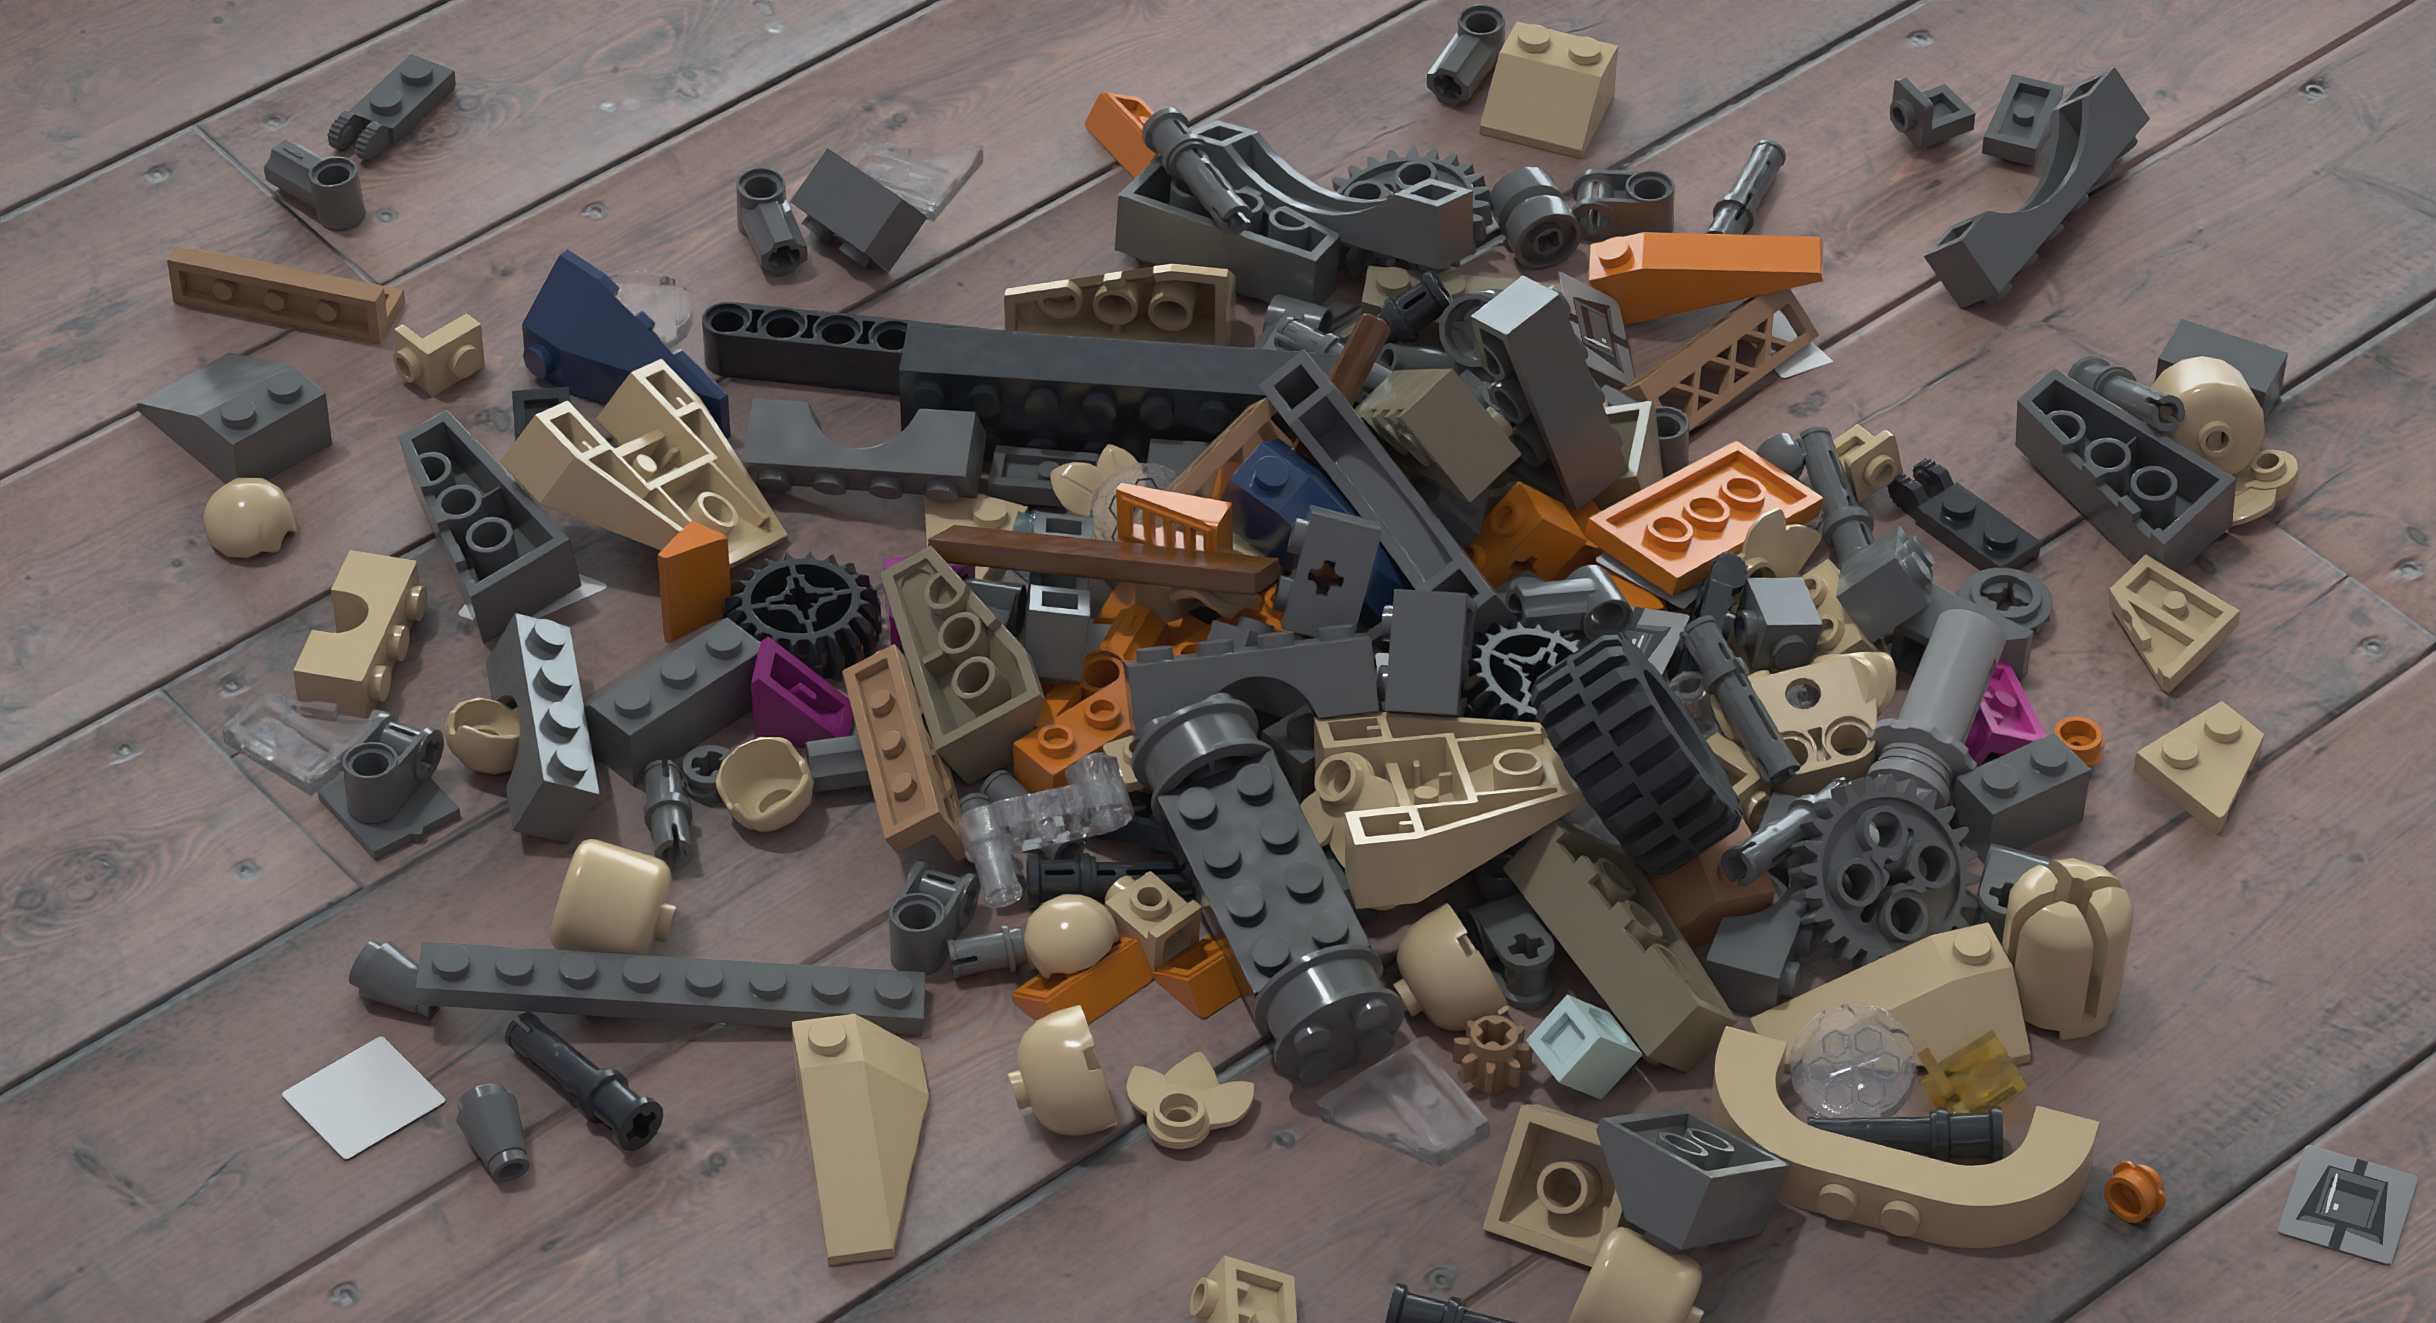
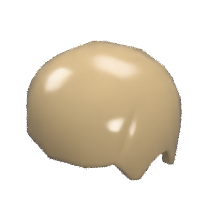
M236 478L222 486L208 501L203 515L207 538L211 546L230 558H249L259 554L261 551L276 553L280 551L285 534L288 531L290 533H296L297 531L294 513L285 494L278 486L264 478Z
M481 697L459 702L449 712L445 723V738L452 754L467 768L492 775L512 772L520 737L518 707L512 710L500 701Z
M759 737L738 746L721 763L716 777L717 791L728 812L748 830L755 829L758 832H769L780 829L794 822L811 804L814 785L812 773L806 761L787 739L781 737Z
M1063 894L1044 902L1028 918L1023 939L1030 968L1032 970L1037 968L1043 977L1050 978L1054 973L1072 974L1094 966L1110 951L1113 942L1115 943L1119 940V933L1113 916L1101 903L1083 895Z

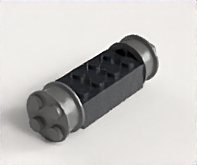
M1219 693L1208 697L1202 702L1180 709L1169 716L1158 717L1148 722L1141 730L1140 735L1142 739L1133 752L1131 768L1137 781L1153 791L1151 799L1152 812L1156 820L1163 825L1165 837L1198 904L1202 906V912L1245 997L1256 1024L1261 1031L1272 1034L1276 1041L1273 1056L1277 1067L1288 1076L1300 1078L1304 1084H1316L1327 1079L1335 1072L1347 1069L1363 1060L1377 1059L1389 1052L1394 1046L1393 1036L1404 1019L1405 1008L1400 997L1395 992L1384 988L1381 982L1383 973L1382 961L1371 948L1363 928L1279 766L1276 753L1270 745L1259 741L1256 737L1259 724L1255 712L1245 702L1232 699L1229 694Z

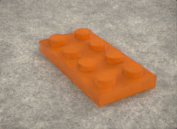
M1734 441L1590 517L1584 536L1606 551L1610 557L1619 560L1649 580L1653 586L1674 596L1708 577L1717 555H1721L1722 552L1727 553L1728 551L1736 555L1742 553L1749 528L1764 513L1779 508L1783 510L1786 526L1794 524L1804 525L1819 517L1824 498L1738 441Z

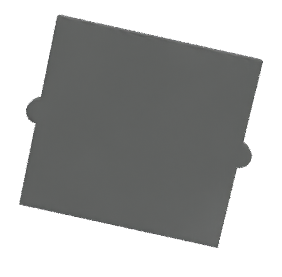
M431 777L423 781L404 803L397 815L382 823L369 824L359 822L351 817L347 811L344 778L318 790L319 800L374 860L412 841L414 843H421L424 840V835L461 817L460 808Z

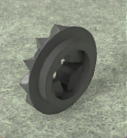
M1989 568L1974 573L1960 587L1959 596L2034 631L2033 635H2039L2043 623L2050 621L2052 611L2051 594L2039 579L2026 572L2012 568ZM2006 597L2011 598L2010 604L2012 606L2008 611L1997 610L2001 602H2005Z

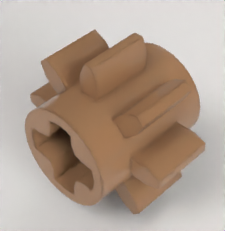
M1499 1015L1484 1016L1475 1022L1472 1020L1467 1021L1466 1038H1454L1453 1062L1461 1065L1460 1081L1462 1083L1470 1082L1476 1089L1489 1094L1505 1091L1510 1086L1515 1089L1518 1088L1520 1071L1531 1070L1533 1049L1529 1044H1524L1525 1027L1523 1025L1515 1026L1511 1020Z

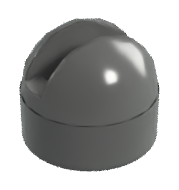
M1781 433L1774 435L1763 442L1756 451V454L1794 479L1801 477L1805 467V455L1791 434Z
M1498 854L1476 868V886L1481 898L1486 903L1520 893V890L1503 870V867L1513 858L1512 855Z

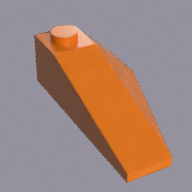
M1643 232L1625 237H1613L1604 242L1590 244L1589 283L1592 288L1618 301L1623 325L1626 326L1822 282L1824 245L1821 237Z

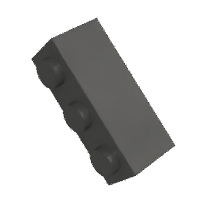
M724 618L689 631L583 699L592 754L635 787L643 781L642 773L649 763L661 759L662 768L667 765V760L674 761L738 720L753 710L751 682L760 642L729 618Z
M1684 1107L1601 1118L1596 1129L1626 1220L1646 1230L1644 1238L1650 1244L1672 1253H1680L1681 1250L1694 1247L1707 1248L1709 1244L1720 1242L1733 1243L1735 1239L1762 1234L1791 1164Z

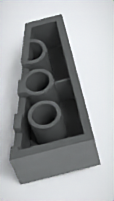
M1160 154L1118 194L1116 251L1136 257L1139 261L1148 264H1181L1228 269L1236 276L1237 294L1255 297L1267 302H1271L1276 294H1282L1322 306L1336 291L1341 235L1287 206L1273 209L1265 205L1263 193L1247 185L1239 190L1233 189L1245 204L1249 206L1253 213V218H1247L1251 224L1245 231L1233 236L1226 235L1221 231L1214 218L1206 211L1184 180L1173 178L1165 171Z
M1523 275L1471 315L1482 367L1496 380L1487 387L1490 402L1501 410L1505 420L1512 427L1514 432L1508 438L1522 454L1506 469V472L1578 511L1629 471L1620 450L1623 442L1619 432L1609 422L1603 403L1606 401L1605 395L1601 387L1592 378L1585 361L1588 358L1587 349L1574 333L1568 317L1571 313L1568 301L1555 287H1545Z
M2053 368L2017 400L2015 446L2134 565L2146 554L2179 574L2233 524L2237 478L2057 369Z
M448 410L441 412L398 437L411 484L483 644L503 633L515 613L532 616L582 586L569 537Z

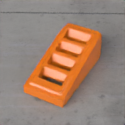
M1120 483L1116 488L1119 540L1135 544L1233 554L1232 503ZM1133 507L1143 510V525L1134 524ZM1155 515L1163 518V529L1156 528ZM1176 523L1183 525V532L1176 531ZM1196 530L1203 532V536L1196 535Z

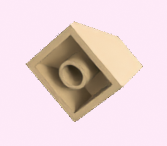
M1517 21L1499 53L1480 123L1479 134L1581 159L1615 95L1618 46L1600 42L1590 37H1580L1547 29L1541 25H1530Z
M1540 1104L1521 1105L1482 1229L1592 1267L1607 1234L1614 1228H1628L1631 1224L1625 1218L1596 1132L1598 1124Z

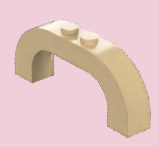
M1728 1026L1724 1029L1715 1058L1710 1106L1711 1122L1791 1164L1777 1196L1779 1201L1804 1210L1823 1214L1833 1219L1846 1220L1888 1231L1897 1236H1907L1949 1247L1991 1248L2021 1242L2043 1233L2063 1219L2075 1206L2083 1193L2093 1163L2099 1121L2036 1106L2026 1139L2010 1156L1991 1164L1978 1166L1947 1163L1824 1131L1802 1122L1787 1110L1778 1096L1783 1083L1787 1041Z

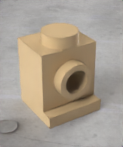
M1149 871L1136 881L1130 876H1124L1117 880L1108 890L1105 897V908L1113 916L1119 936L1134 938L1140 941L1152 972L1156 971L1155 968L1199 941L1202 906L1195 900L1187 903L1153 872Z

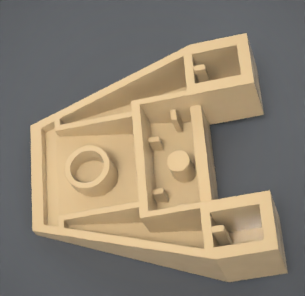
M662 359L631 372L596 418L610 433L613 441L619 447L614 449L569 401H565L536 414L500 461L515 477L517 484L525 492L531 494L540 504L661 551L691 521L718 531L728 539L730 569L782 543L788 536L702 400Z
M1375 711L1323 718L1314 717L1315 775L1320 764L1329 756L1353 752L1366 758L1373 767L1374 775L1389 781L1398 795L1399 807L1345 812V876L1356 909L1388 910L1397 905L1419 903L1586 802L1582 791L1565 769L1564 763L1553 749L1547 738L1548 735L1540 723Z

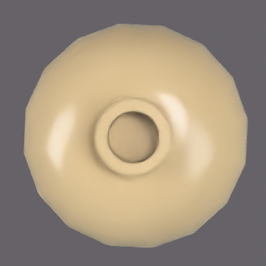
M1447 902L1413 924L1401 940L1397 962L1403 979L1393 984L1411 1017L1423 1011L1436 1027L1449 1031H1465L1466 1022L1469 1020L1475 1022L1479 1018L1488 1015L1500 1016L1510 1009L1479 950L1476 951L1467 935H1465L1468 932Z
M1081 1005L1055 1011L1037 1020L1024 1032L1017 1047L1019 1070L1007 1073L1018 1109L1021 1110L1031 1106L1033 1113L1042 1126L1056 1134L1069 1136L1096 1133L1117 1125V1117Z

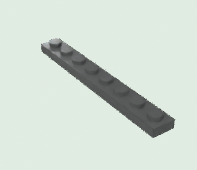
M422 941L416 985V1005L787 1028H792V1022L856 1014L892 1034L922 1036L924 1021L925 972Z

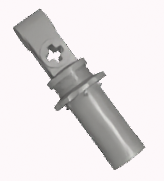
M1962 609L1947 610L1939 615L1897 720L1889 718L1878 721L1873 732L1869 730L1867 733L1865 746L1867 739L1871 742L1873 740L1876 741V762L1870 766L1867 774L1873 781L1874 778L1887 774H1893L1896 784L1911 778L1915 779L1917 784L1916 795L1934 789L1937 791L1934 809L1938 810L1947 807L1950 793H1954L1956 777L1977 768V762L1970 757L1969 749L1964 744L2006 644L2005 634L1997 624L1983 615ZM1871 821L1869 826L1870 835L1878 846L1879 832L1876 825ZM1844 873L1842 885L1845 893L1851 896L1852 883Z

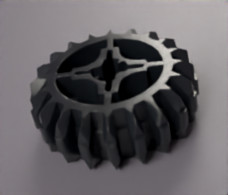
M811 551L805 558L793 559L786 552L784 560L777 563L764 558L760 570L747 568L745 569L742 581L732 582L731 594L728 598H725V606L722 610L723 619L729 618L759 642L770 637L821 678H830L840 683L843 678V670L874 655L876 643L879 642L880 634L882 633L881 602L877 596V591L873 590V586L870 584L869 575H858L854 563L839 566L834 554L824 560H817Z
M1515 619L1505 628L1499 624L1492 623L1487 631H1476L1473 637L1472 659L1468 660L1470 677L1461 683L1460 699L1467 697L1468 702L1464 718L1540 723L1536 716L1537 710L1533 707L1530 699L1533 685L1538 676L1581 648V640L1572 642L1565 640L1561 637L1560 629L1554 633L1543 631L1538 621L1530 628H1524Z

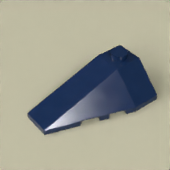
M568 249L561 253L522 323L523 358L529 371L537 378L545 379L555 387H569L571 395L607 405L631 372L662 359L702 400L725 438H730L728 394L683 349H676L671 352L654 332L655 322L643 310L634 316L615 297L620 287L607 274Z
M1279 438L1261 442L1229 479L1220 500L1232 503L1233 532L1268 557L1279 558V565L1291 573L1296 554L1287 552L1290 534L1296 517L1306 520L1310 505L1361 517L1324 469ZM1381 541L1378 545L1359 620L1370 628L1382 622L1385 605H1393L1394 589L1415 590ZM1324 560L1320 570H1310L1315 575L1317 586L1325 588L1329 578L1339 579L1340 577L1334 571L1333 562Z

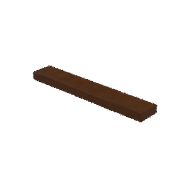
M953 525L928 539V546L931 545L945 562L949 564L1250 596L1258 594L1279 579V558Z

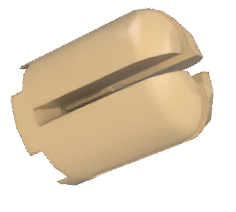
M2075 858L2052 860L2048 864V868L2038 864L2025 872L2010 890L2002 948L2013 966L2024 1021L2039 1028L2060 1031L2059 1040L2087 1037L2106 1027L2109 1015L2119 1003L2134 907L2127 891L2121 888L2119 880L2104 867Z

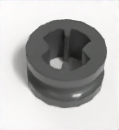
M704 745L688 752L683 759L682 765L684 774L683 784L687 796L693 801L702 804L723 802L716 788V777L722 761L732 752L718 745Z

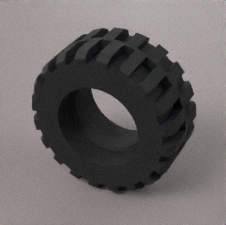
M1621 632L1603 633L1537 677L1530 692V699L1533 707L1537 710L1536 716L1548 735V740L1560 756L1570 777L1574 779L1582 791V795L1590 807L1598 814L1610 834L1614 835L1622 849L1634 858L1636 864L1641 869L1646 870L1652 876L1671 874L1738 829L1743 818V809L1739 805V798L1731 787L1726 772L1720 766L1709 743L1706 742L1698 726L1682 706L1672 688L1667 685L1660 672L1648 661L1642 650L1637 645H1634L1628 636Z

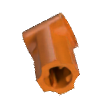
M1132 604L1128 609H1122L1099 648L1085 655L1082 681H1076L1078 685L1082 686V701L1123 677V661L1137 660L1136 650L1163 646L1170 635L1167 622L1156 616L1152 609L1137 604Z

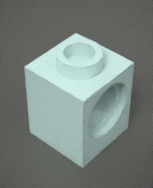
M1566 995L1526 1039L1527 1043L1559 1083L1598 1099H1602L1642 1056L1641 1051L1610 1012L1570 995Z

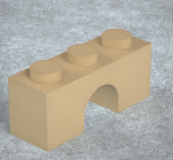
M349 550L331 588L336 632L338 633L312 630L294 667L293 673L299 713L368 724L377 702H384L387 699L391 685V671L395 662L403 661L407 654L410 638L409 631L414 620L421 621L425 614L427 588L420 586L416 560Z

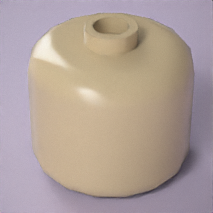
M2205 356L2183 359L2165 369L2152 384L2151 388L2178 397L2183 402L2185 408L2184 419L2180 422L2171 416L2172 410L2170 407L2160 406L2161 417L2174 422L2178 427L2170 432L2158 430L2159 432L2230 475H2234L2246 468L2259 452L2265 435L2263 410L2240 371L2225 361Z
M588 839L579 844L572 857L559 895L550 931L552 946L556 950L650 955L655 939L667 941L677 906L667 903L671 886V873L667 864L659 858L599 840Z
M1625 1227L1614 1228L1607 1234L1567 1323H1699L1704 1310L1693 1306V1303L1701 1286L1702 1270L1698 1262L1685 1254L1662 1250L1650 1244L1644 1238V1235Z

